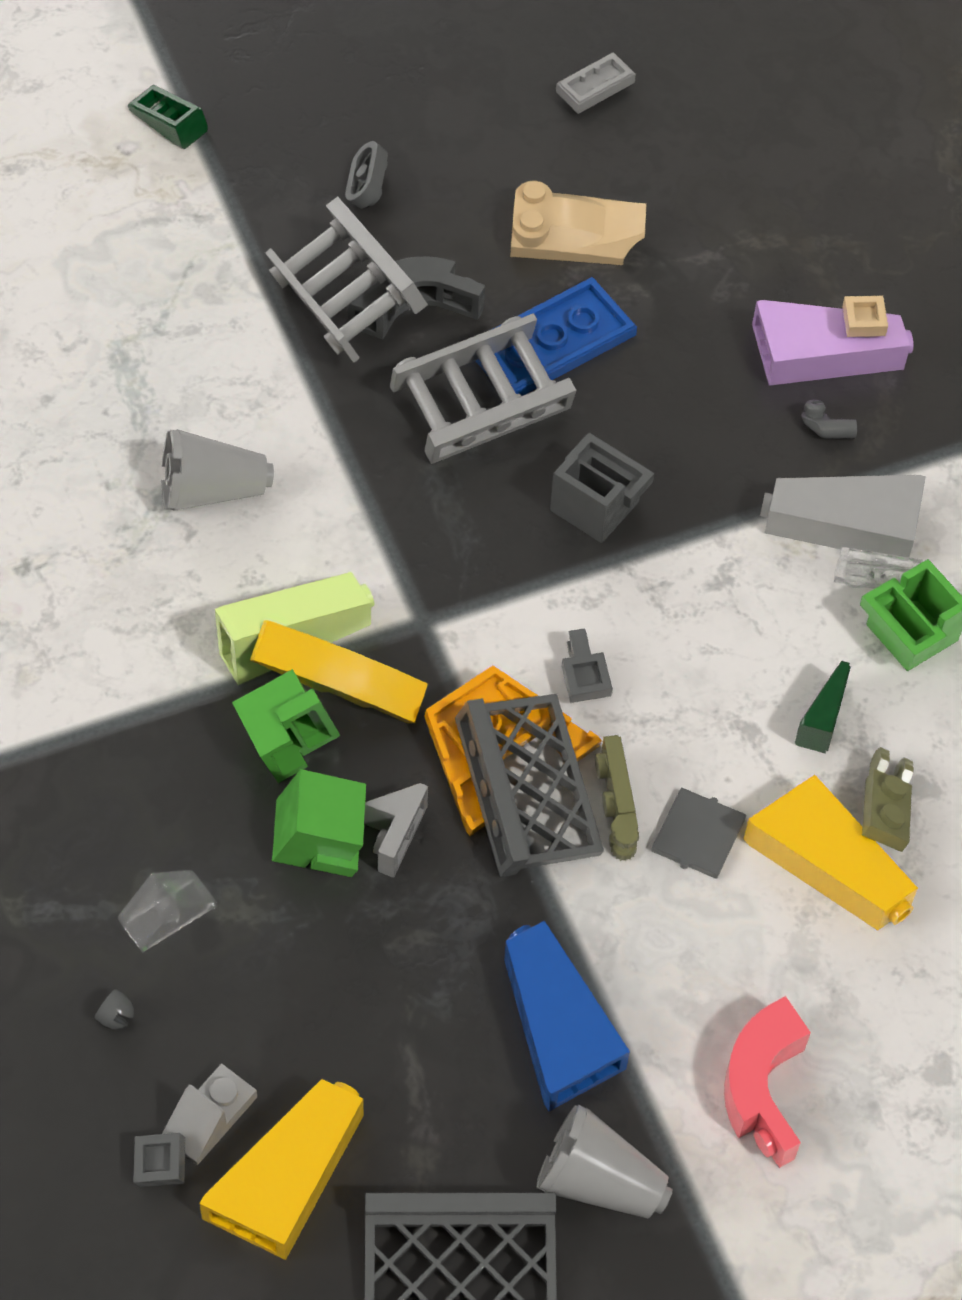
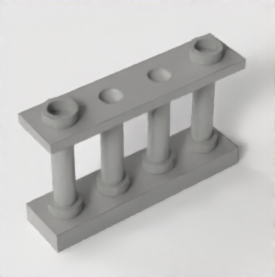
M337 196L326 205L334 218L329 223L331 225L330 228L285 263L281 261L271 248L265 253L274 265L269 269V272L282 288L288 284L328 331L323 337L338 355L344 350L354 363L360 357L349 343L352 338L396 304L400 307L406 303L415 314L428 304L414 282ZM348 237L350 238L349 248L309 280L301 284L296 279L294 274L339 239L344 241ZM366 259L369 260L370 263L366 266L368 268L367 271L322 306H319L312 298L313 295L358 260L361 263ZM384 281L389 283L385 288L387 290L386 293L338 329L332 322L331 318L374 284L378 282L381 285Z
M534 313L523 318L520 316L509 318L500 327L420 358H406L393 368L390 382L392 392L394 393L409 387L432 429L428 433L424 450L431 464L571 409L577 391L571 379L567 378L559 382L550 380L529 342V339L533 337L537 322ZM514 346L537 389L524 396L516 394L494 353ZM479 359L502 400L501 405L489 410L481 408L459 368L460 366ZM442 373L446 375L467 414L465 419L453 424L445 422L424 382Z

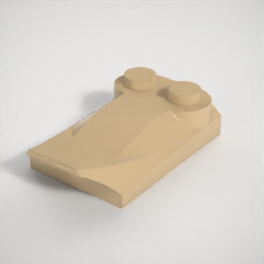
M525 182L515 192L510 257L623 265L624 258L637 242L645 238L646 204L552 193L551 189L542 182Z

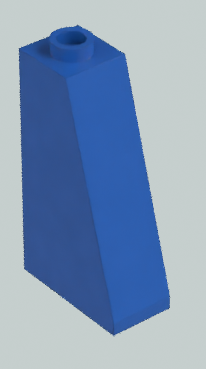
M543 921L533 927L525 925L515 930L506 940L504 961L542 1099L547 1110L551 1111L626 1070L630 1051L547 923Z

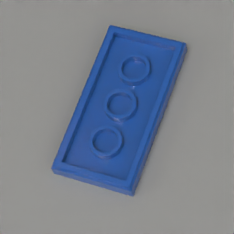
M593 277L518 315L523 318L534 313L537 318L533 337L529 339V342L550 380H554L636 336L637 326ZM514 346L494 353L516 394L524 396L537 389ZM479 359L476 360V363H477V364L481 367V369L486 373V371H485L483 365L481 364L480 360H479Z

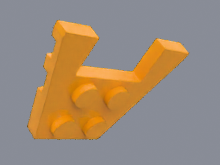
M494 665L426 709L424 715L464 828L469 836L483 828L485 822L455 717L468 700L483 698L486 704L538 696ZM548 708L531 710L527 719L547 732L552 725ZM519 711L518 713L523 715L525 711ZM563 712L578 762L596 750L602 740L592 731L587 733L572 723V718ZM502 714L491 715L493 727L509 737L516 723ZM521 727L513 741L523 747L535 739L536 736ZM507 749L502 757L503 760L513 753Z

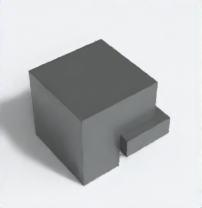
M588 433L566 456L562 465L553 473L550 511L598 542L603 543L639 503L640 496L653 483L654 473L593 434Z

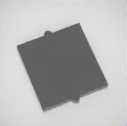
M681 787L651 851L680 863L682 869L689 867L717 879L746 819V814L718 803V799L715 797L708 799Z

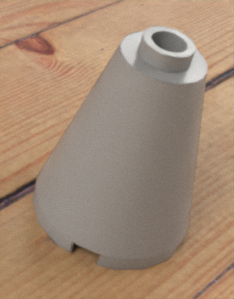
M178 429L170 430L166 433L162 456V467H165V480H161L164 509L174 511L260 496L264 494L266 487H272L274 467L273 463H267L266 455Z
M579 1104L578 1106L575 1105L554 1139L556 1144L551 1156L547 1155L543 1162L536 1188L544 1191V1193H556V1196L647 1219L654 1212L661 1214L666 1208L673 1191L672 1188L667 1186L668 1175L588 1108Z

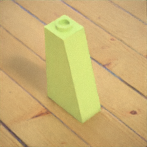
M348 572L221 606L215 609L219 654L236 683L240 685L271 671V669L250 660L264 620L275 622L332 643L371 625V607L375 605L373 596L366 584L360 585L353 573Z

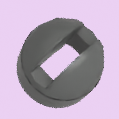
M115 989L102 1003L94 1019L110 1029L120 1030L128 1026V1022L122 1015L133 1018V1003L127 996Z

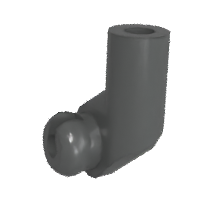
M809 400L804 404L803 422L821 438H856V419L830 418L824 413L826 407L820 400Z

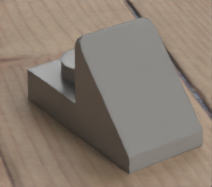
M419 783L365 802L364 824L380 830L373 849V853L378 854V872L393 878L395 877L428 807V786Z
M221 1063L198 1090L192 1085L185 1089L162 1134L181 1133L185 1137V1157L195 1165H198L257 1098V1090Z

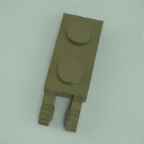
M619 735L603 737L601 753L595 754L596 773L598 779H605L607 791L602 793L605 817H613L611 834L609 835L611 852H613V856L616 859L626 861L634 857L637 851V841H639L636 810L622 739Z
M880 747L871 758L869 775L865 780L862 835L903 852L910 842L912 785L909 783L914 772L913 761L903 757L896 765L894 775H888L885 772L890 762V751Z

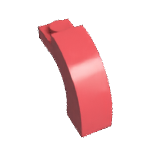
M786 996L760 1010L744 1026L734 1044L724 1082L725 1107L736 1135L740 1138L754 1130V1138L759 1149L766 1157L772 1156L779 1168L795 1159L801 1142L772 1100L768 1089V1075L781 1063L805 1051L811 1034Z

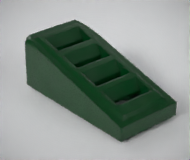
M154 84L128 104L129 111L182 149L188 148L208 131V125L202 108ZM158 101L160 102V103H158L155 107H153L152 109H150V108H151L154 104H156Z
M840 662L801 719L795 739L797 746L821 753H826L829 750L851 669L849 662Z

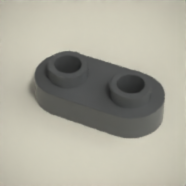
M370 141L363 145L351 163L345 197L359 209L373 206L382 195L381 188L388 165V152L375 141Z

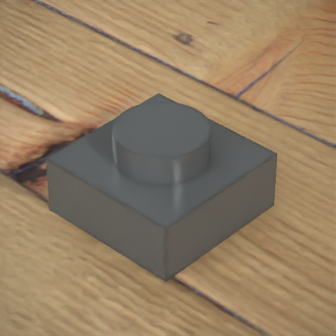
M181 1133L135 1136L134 1184L138 1187L184 1184L185 1137Z

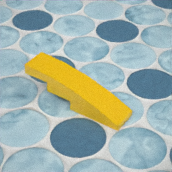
M264 620L250 658L251 661L282 675L293 669L300 682L319 692H330L363 708H374L405 723H415L428 683L390 666L269 620Z

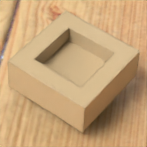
M883 296L844 297L842 308L847 337L886 336L888 322Z

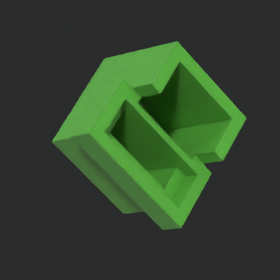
M929 559L903 573L900 583L894 577L866 593L861 598L860 606L869 615L866 625L907 672L956 643L960 638L962 632V595Z
M293 669L232 702L259 756L278 783L298 773L300 769L308 767L303 756L340 736L314 689L312 688L306 692Z
M300 769L276 799L272 861L303 868L311 862V869L352 877L358 871L359 850L363 847L366 784Z

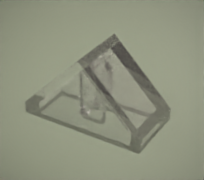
M193 870L151 873L118 915V920L143 953L215 908L217 902Z

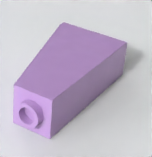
M768 300L756 301L752 323L769 386L904 370L908 353L913 351L912 333L910 330H905L901 315L886 314L888 322L886 336L847 337L843 309Z

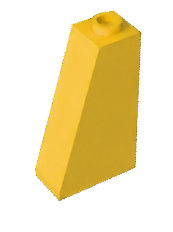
M815 774L748 819L743 839L749 846L876 930L881 929L889 922H892L894 925L902 922L914 909L912 902L918 887L876 841L862 835L863 827Z
M321 1079L203 1196L200 1202L202 1220L286 1260L364 1116L363 1098L359 1097V1093L354 1088L345 1083L335 1082V1084Z

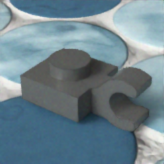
M585 628L568 631L570 641H567V648L570 658H563L561 667L570 703L611 697L613 688L604 653L591 654Z

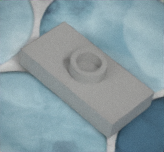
M613 52L559 81L556 84V93L579 114L635 83L636 74Z

